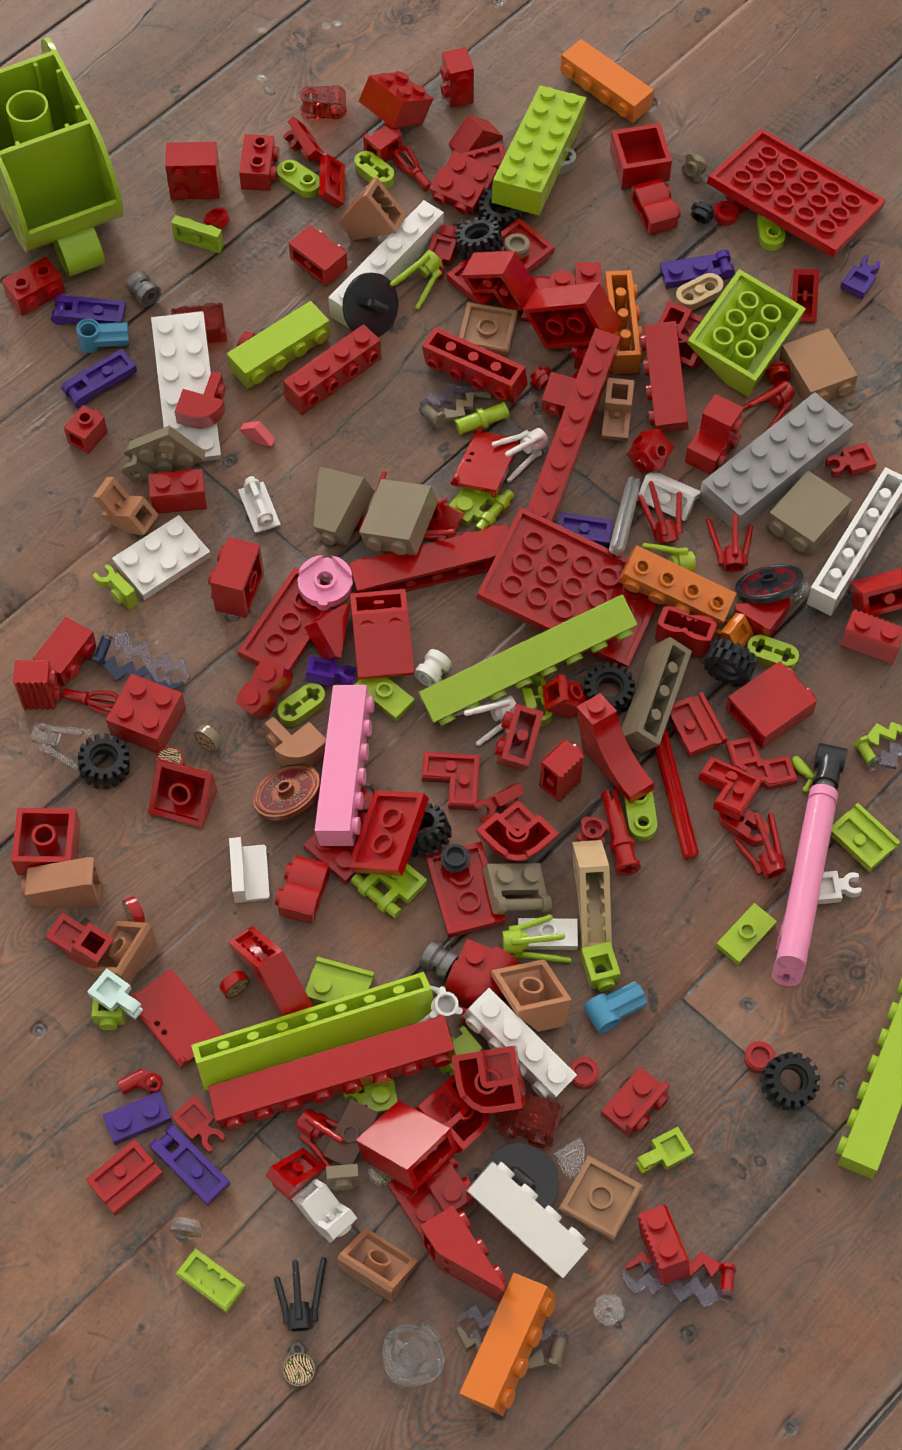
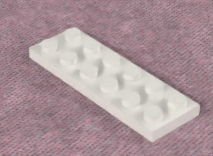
M201 311L151 317L164 427L171 426L204 450V461L221 459L217 423L207 428H192L178 424L174 413L182 390L186 389L204 394L211 374L204 313Z

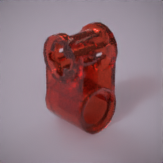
M306 86L300 91V99L302 100L300 113L306 119H340L347 113L346 91L341 86Z

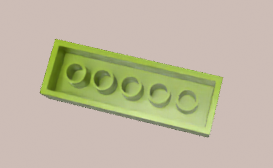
M539 86L493 179L491 203L540 215L562 165L568 156V151L572 147L583 124L587 97L556 90L551 87Z

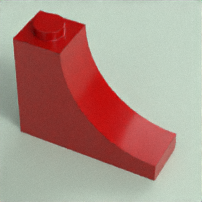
M601 693L577 706L582 749L630 803H633L653 791L654 782L643 770L631 751L622 732L617 710Z
M254 926L228 941L233 952L244 962L256 978L280 1017L314 1007L284 951Z

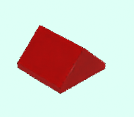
M158 759L148 813L203 828L217 793L214 774Z

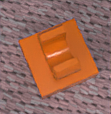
M737 612L731 619H725L724 623L726 626L722 630H716L719 639H724L726 642L728 639L733 640L734 644H737V642L742 644V648L754 634L745 614Z

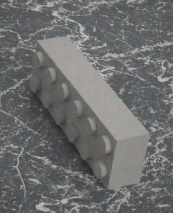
M814 392L702 481L699 500L731 529L732 516L737 514L739 532L789 492L807 471L812 473L826 462L827 457L836 454L847 445L850 440L853 424Z

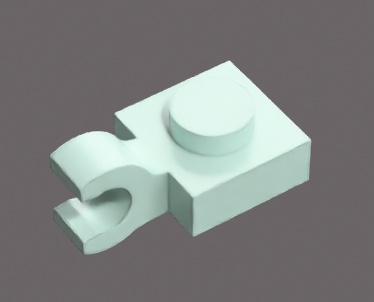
M107 968L87 991L91 998L112 1013L119 1006L136 1020L143 1011L140 1007L141 1003L128 995L131 991V986Z

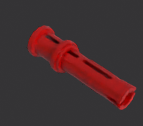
M608 789L601 793V799L612 837L609 847L610 851L615 855L617 863L615 871L616 874L621 876L631 875L641 869L640 861L636 860L634 852L635 840L628 834L618 790L611 789L612 796L610 797Z

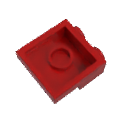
M454 150L445 167H440L429 190L433 200L442 205L447 203L454 206L462 214L470 213L476 216L479 211L480 197L482 194L485 195L486 190L491 189L498 169Z
M453 1155L416 1191L395 1179L387 1183L389 1190L420 1238V1225L453 1205L459 1213L474 1205V1198L466 1192L472 1183L466 1176L462 1179L455 1171L458 1164Z

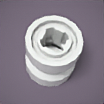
M430 649L424 657L425 662L417 666L414 675L423 685L430 687L442 681V674H446L450 670L452 662L442 652Z

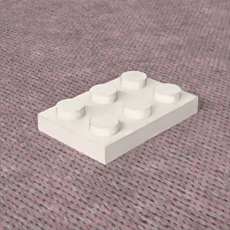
M178 515L114 556L112 560L113 564L143 600H146L211 558V553Z

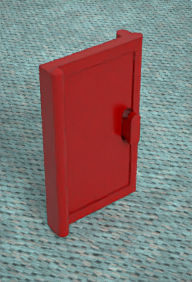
M478 427L450 484L456 487L491 493L493 498H496L517 454L506 457L505 453L518 446L521 440L492 447V442L509 436L483 432V429Z
M171 968L135 995H130L141 1003L140 1007L143 1011L139 1017L180 1068H183L195 1059L191 1045L224 1035Z

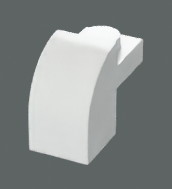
M314 1179L292 1198L306 1219L330 1243L335 1238L345 1235L351 1229V1224L357 1219L352 1210L339 1203L327 1185L317 1179Z

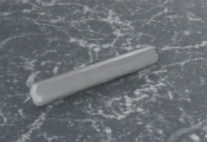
M630 476L625 483L609 547V552L617 557L622 556L623 551H625L641 486L640 479H635L633 476Z

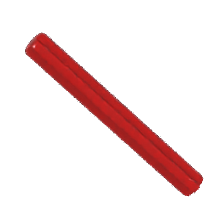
M665 729L659 746L654 748L682 856L685 860L695 859L698 857L699 851L668 732Z

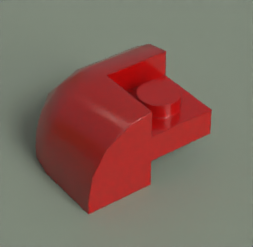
M668 301L658 323L676 321L681 363L696 369L704 360L687 342L704 317L694 314L691 309Z
M519 800L503 813L499 814L497 812L476 829L477 836L496 855L508 862L524 863L536 857L559 836V833L539 814L535 817Z
M467 939L449 973L445 985L446 992L454 994L457 997L458 1005L465 1008H470L488 988L505 1003L507 999L492 978L491 971L519 965L520 962L497 946L491 949Z
M516 1045L452 1056L456 1087L460 1098L469 1107L480 1113H497L524 1108L526 1101L524 1076H521Z
M454 1074L415 1108L451 1129L458 1149L454 1154L466 1149L489 1125V1113H480L469 1107L460 1098Z

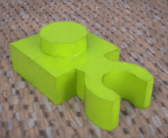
M393 1079L385 1085L376 1086L371 1084L364 1086V1093L349 1095L345 1094V1092L343 1093L344 1101L355 1100L378 1112V1115L384 1114L397 1102Z

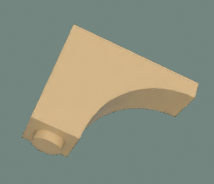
M602 841L572 842L573 870L580 916L581 946L585 948L608 941L612 945L610 870Z

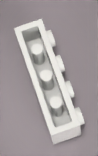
M490 988L462 1015L466 1019L467 1025L474 1032L480 1033L488 1041L487 1043L491 1049L517 1046L521 1076H524L532 1085L533 1091L542 1099L550 1102L577 1076Z
M491 1162L466 1192L560 1278H564L588 1250L583 1245L586 1239L575 1228L571 1227L567 1230L561 1225L559 1221L562 1217L552 1207L547 1205L544 1209L535 1201L538 1195L524 1183L520 1187L512 1180L515 1174L505 1164L500 1162L497 1166L494 1162Z

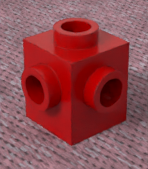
M660 429L641 431L632 441V446L626 455L633 462L634 467L641 473L656 472L665 466L666 459L674 446Z

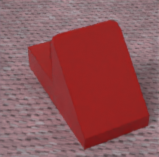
M303 1147L272 1165L265 1176L272 1181V1185L280 1193L293 1202L292 1198L314 1179H317L326 1167Z

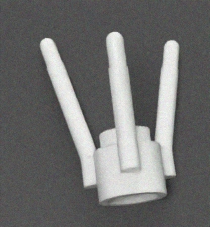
M536 428L531 432L525 430L520 434L492 442V447H497L521 440L518 446L505 453L506 457L521 450L527 454L531 453L507 478L508 483L512 482L534 459L541 456V450L548 446V437L542 429Z
M509 695L493 702L481 704L480 707L466 711L463 710L454 715L464 714L469 716L490 711L495 721L500 720L502 723L505 711L510 712L516 702ZM501 723L479 739L476 745L481 746L504 728L501 727Z
M430 985L432 993L437 994V997L431 1003L432 1012L420 1022L443 1015L447 1019L454 1015L455 1023L457 1025L461 1024L463 1010L458 1007L457 997L450 992H446L445 987L438 988Z

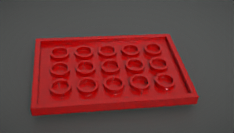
M762 128L713 171L707 180L708 185L831 257H834L884 207L886 202L879 195Z
M522 507L519 508L476 595V599L545 632L623 594L637 622V626L632 629L633 634L621 641H618L616 637L607 641L608 646L596 653H593L591 649L586 651L611 664L613 662L618 663L619 668L622 666L629 667L657 605L649 600V596L640 592H631L618 582L628 558L624 556L617 557L615 554H611L608 548Z

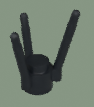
M322 1257L320 1260L311 1308H309V1302H302L298 1260L294 1259L292 1261L294 1303H290V1309L280 1277H274L283 1313V1324L288 1325V1331L312 1330L313 1322L319 1321L318 1308L327 1262L325 1257Z

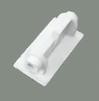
M253 476L246 478L244 488L238 489L255 534L281 526L264 482L260 483Z

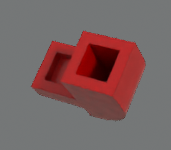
M211 371L204 394L186 389L182 390L174 412L178 424L200 429L213 426L221 420L225 414L223 398L226 392V385L223 384L221 373Z
M63 912L45 936V940L69 954L70 959L89 968L97 967L114 941L112 936L93 924L88 923L85 927Z

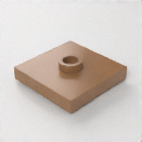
M467 302L459 337L500 356L508 357L518 310Z
M588 1155L558 1212L614 1242L643 1189V1185Z

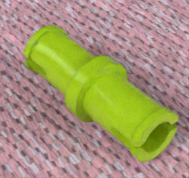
M502 402L484 410L482 408L476 409V413L455 419L454 421L456 429L461 436L464 433L476 430L478 427L486 429L489 424L509 418L510 415L505 402Z

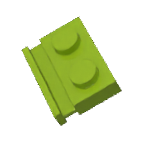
M859 803L832 826L831 837L868 872H871L900 844V841Z
M317 956L306 993L311 1002L323 1004L371 989L370 986L374 979V972Z

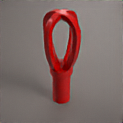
M401 146L394 151L395 164L404 173L411 175L424 191L429 190L431 182L423 174V170L419 167L418 160L411 148ZM400 153L410 161L414 169L406 163L399 155Z
M64 688L62 692V699L79 702L105 715H109L110 710L103 708L112 709L114 704H105L94 700L115 703L119 697L116 692L108 690L82 692ZM95 695H106V696H112V697H114V698L103 697V696H95Z

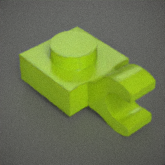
M106 564L104 566L108 576L100 577L96 572L93 574L98 586L110 587L112 589L110 594L118 604L123 603L129 610L138 604L135 590L118 572L115 574L114 569L110 565Z
M676 1127L651 1140L650 1145L653 1150L638 1157L636 1166L641 1174L647 1173L660 1163H662L665 1170H668L691 1158L694 1152L679 1127Z

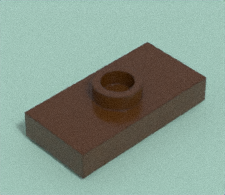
M350 1099L335 1130V1133L343 1138V1142L338 1143L331 1138L323 1156L341 1165L355 1164L360 1153L356 1139L375 1123L379 1113Z

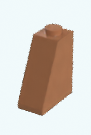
M376 177L349 204L339 224L352 240H359L396 233L406 213L378 177Z
M94 857L27 868V877L21 881V895L25 896L29 907L100 908L102 879Z

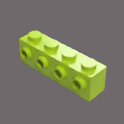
M309 301L228 352L229 370L247 389L255 384H259L270 374L283 369L292 360L305 355L314 346L324 343L331 336L330 320L312 301Z

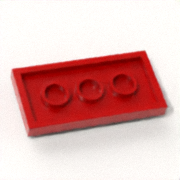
M520 218L501 232L503 242H505L509 235L516 233L523 234L529 239L530 251L526 257L520 259L528 273L555 253V246ZM468 259L447 273V281L473 303L489 305L497 299L494 293L471 292L461 276L469 262Z
M294 567L238 649V656L257 666L263 659L269 656L292 672L312 642L304 626L334 607L323 611L307 603L299 593L298 577L300 569ZM320 579V585H329V583Z

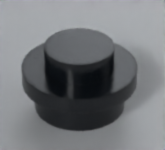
M695 202L691 206L692 212L690 215L699 223L708 224L715 216L713 207L707 202Z
M452 844L443 850L441 864L448 872L460 873L469 866L470 854L465 847Z

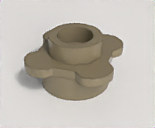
M688 153L685 156L686 162L682 166V172L692 177L695 182H699L702 180V174L707 170V163L702 156Z

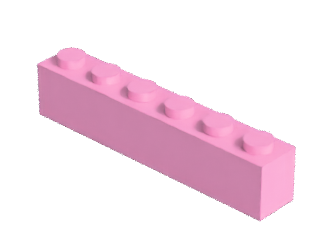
M333 685L315 824V833L320 846H354L355 835L360 834L361 821L360 817H358V810L363 809L364 798L361 792V785L366 784V769L363 766L364 761L369 759V745L366 743V740L372 734V723L369 720V714L374 713L375 708L374 697L369 695L367 685Z

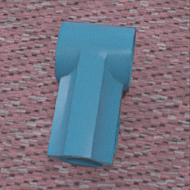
M83 319L77 324L76 331L79 348L86 353L96 352L101 347L129 346L127 322L98 324L93 319Z
M634 981L609 995L600 994L584 1004L583 1009L598 1034H602L616 1027L621 1022V1019L646 1007L648 1002L641 986Z

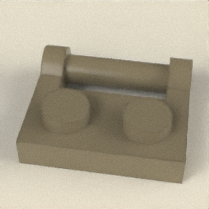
M540 863L487 864L483 868L490 904L494 914H505L506 911L538 910L539 913H549L551 911L552 900L547 895ZM502 895H534V898L506 899Z

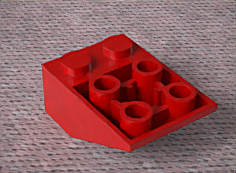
M405 589L350 594L358 680L414 675Z
M452 1205L420 1225L421 1242L438 1269L500 1304L506 1289L504 1283L507 1280L498 1265L492 1267L487 1258L489 1252L480 1238L475 1240L469 1230L472 1228L471 1223L463 1211L458 1213Z

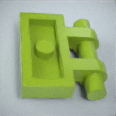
M463 488L449 505L465 513L461 524L468 528L473 521H476L478 523L474 526V529L480 531L496 523V517L508 509L514 494L507 489L502 495H497L496 498H493L491 493ZM487 504L492 506L488 511H482Z
M407 864L403 876L370 874L365 879L357 873L352 877L351 883L358 888L357 892L363 897L368 896L372 899L381 912H387L393 918H396L402 909L394 902L400 898L406 904H409L427 885V879ZM379 881L389 889L385 895L375 888Z

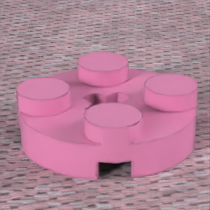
M323 555L310 558L299 570L298 588L301 597L307 603L323 611L341 604L353 590L350 567L344 560L335 556L323 558ZM323 577L325 580L331 578L332 580L329 585L325 586L320 585V578Z

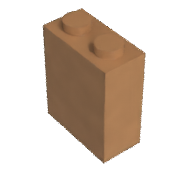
M829 328L782 345L779 361L790 365V380L803 401L814 392L827 402L829 399L846 396L854 391L858 375Z

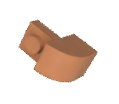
M608 378L601 439L628 442L634 380Z
M107 477L93 495L95 501L104 510L102 516L115 527L130 534L145 535L159 515L143 496H129L114 477Z
M274 717L265 723V739L274 749L276 762L281 766L295 764L313 766L324 758L326 738L310 722L293 735Z

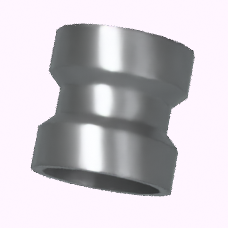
M137 271L132 274L125 285L129 293L136 296V300L143 307L151 306L161 295V288L155 282H151L150 277L144 271Z
M433 940L424 951L419 965L427 970L436 969V975L443 980H447L459 954L452 950H445L443 944Z

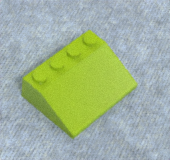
M739 269L691 335L687 344L728 386L749 397L765 374L766 369L781 351L782 345L786 344L797 328L806 308Z

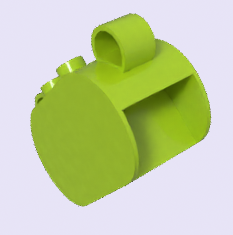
M46 37L41 39L42 55L0 69V206L22 249L28 252L53 242L66 275L71 277L105 264L103 250L94 227L123 217L124 209L117 178L101 134L56 47Z

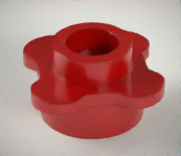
M597 817L582 818L580 822L582 828L577 834V840L579 842L601 840L604 845V834L609 828L608 823ZM590 830H595V833H590Z

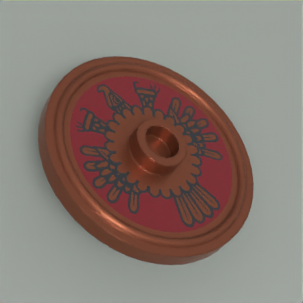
M307 764L283 766L267 775L259 783L253 795L254 808L261 817L267 820L279 821L292 818L309 808L317 799L320 793L321 778L318 772Z

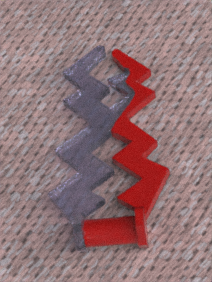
M642 1251L626 1264V1269L630 1270L641 1264L645 1274L653 1268V1262L651 1257L648 1259ZM700 1252L693 1262L689 1260L690 1278L703 1266L711 1279L718 1271L722 1274L721 1287L718 1292H716L712 1283L704 1289L697 1276L684 1287L679 1280L663 1285L660 1283V1278L654 1279L649 1272L637 1283L626 1271H622V1277L634 1295L647 1286L653 1297L664 1286H669L680 1304L695 1294L705 1310L718 1301L730 1303L734 1299L733 1286L736 1267L733 1263L724 1262L720 1264L703 1252Z

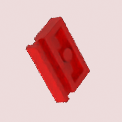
M703 692L699 693L698 696H690L674 702L669 720L688 757L713 749L718 744H726L727 737Z
M134 1139L85 1180L114 1216H116L164 1176V1174Z

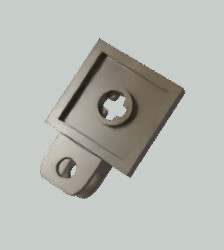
M167 426L129 441V446L124 449V455L128 456L132 461L122 466L121 473L135 482L149 479L148 474H155V470L157 472H175L202 462L205 458V451L171 426Z

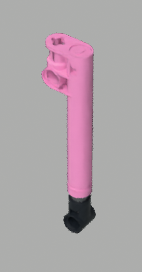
M820 742L814 762V767L817 768L813 778L814 786L809 791L787 907L776 950H778L771 974L772 979L783 986L799 985L806 968L838 800L837 788L839 787L840 773L843 772L848 751L846 748Z

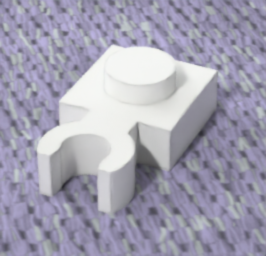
M837 871L824 872L818 904L841 902L842 894L851 898L860 896L862 889L852 888L849 885L850 882L858 881L859 874L848 873L844 878H839Z

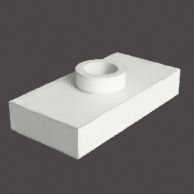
M518 918V925L537 918ZM552 919L551 921L521 931L527 932V937L565 934V939L530 943L528 944V950H577L578 948L577 919Z

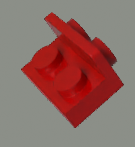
M639 1067L603 1108L601 1115L630 1138L635 1131L641 1133L651 1120L648 1116L654 1109L660 1111L668 1102L670 1096L667 1094L670 1084L666 1081L661 1084L643 1068Z

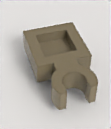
M358 1164L326 1166L328 1187H333L334 1193L345 1190L356 1191V1185H360Z

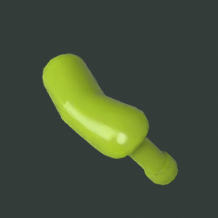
M794 756L791 758L792 765L797 772L808 779L803 787V792L808 793L813 783L814 773L799 756Z

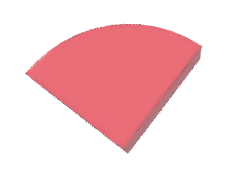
M261 421L244 423L239 429L246 437L260 445L272 446L276 440Z

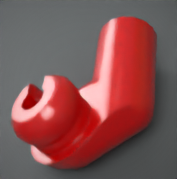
M139 1069L117 1081V1084L123 1095L136 1088L155 1093L161 1090L163 1080L157 1073L146 1069Z

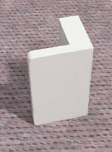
M655 471L647 474L638 496L643 495L647 505L654 507L649 488V482L653 481L661 510L676 517L677 492L680 491L682 493V520L686 521L695 500L700 496V491Z
M241 837L229 838L232 892L235 903L269 900L266 846H242Z

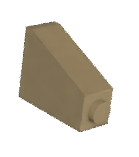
M320 467L318 471L313 527L321 535L320 539L329 545L337 543L346 546L375 492L364 477Z

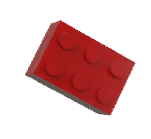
M599 282L536 289L523 308L545 349L589 346L595 328L615 334L621 324Z

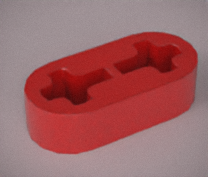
M746 809L738 821L734 818L729 820L727 815L719 812L718 821L724 829L750 846L758 847L764 844L760 834L755 836L750 834L751 830L758 828L754 817L755 813ZM762 819L767 835H769V825Z

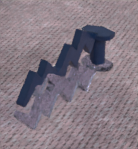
M129 631L113 636L102 633L95 655L91 659L96 663L102 664L116 681L126 674L129 677L131 674L139 677L149 675L152 682L174 690L185 684L183 681L171 683V674L159 679L156 670L164 667L166 674L180 667L185 679H190L183 657L171 663L170 653L168 652L157 659H152L148 641L146 640L133 646ZM111 642L114 643L116 652L124 647L127 660L141 654L144 666L136 671L134 663L131 661L118 668L115 656L105 661Z

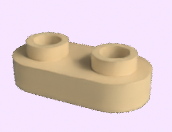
M707 273L680 286L676 292V304L695 310L717 299L722 293L723 280L716 274Z

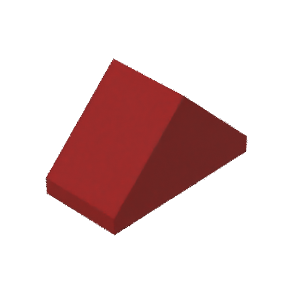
M468 115L450 140L449 147L453 151L465 153L492 146L502 140L503 135L489 120Z
M793 269L788 293L789 299L806 308L800 322L817 321L819 269Z
M785 598L764 604H736L733 616L736 612L745 614L754 633L753 636L764 635L771 638L787 617L791 601L790 598Z
M345 603L335 607L304 626L323 659L336 660L341 658L350 604Z

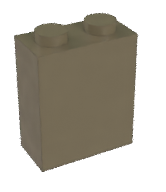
M807 471L770 511L766 527L774 535L782 537L791 543L796 550L811 556L848 515L852 499L810 471Z
M381 479L359 531L366 547L373 551H391L398 555H417L438 503L432 487Z

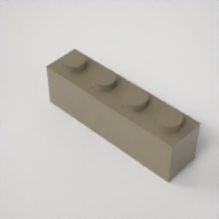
M671 637L651 646L622 726V732L629 747L638 753L659 746L692 653L691 650Z

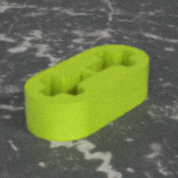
M362 151L355 156V171L370 183L373 178L378 177L386 189L394 185L393 168L374 153Z
M755 635L748 641L747 648L750 649L749 653L756 655L755 658L758 659V664L770 668L781 661L792 670L797 666L799 652L791 644L764 635ZM758 645L763 646V650L760 653L755 651ZM785 654L790 656L787 662L782 661V657Z
M536 675L531 678V684L538 688L537 696H534L529 685L521 688V696L526 707L536 709L537 704H540L542 711L545 712L540 726H546L552 721L553 713L545 711L542 685L546 682L540 675Z
M309 683L283 700L278 706L280 723L289 728L296 727L321 710L326 702L323 687L316 683ZM309 694H312L313 696L318 695V700H316V701H315L314 699H309V700H308V695H309ZM288 709L291 712L295 711L296 715L294 717L290 714L286 716L285 711Z

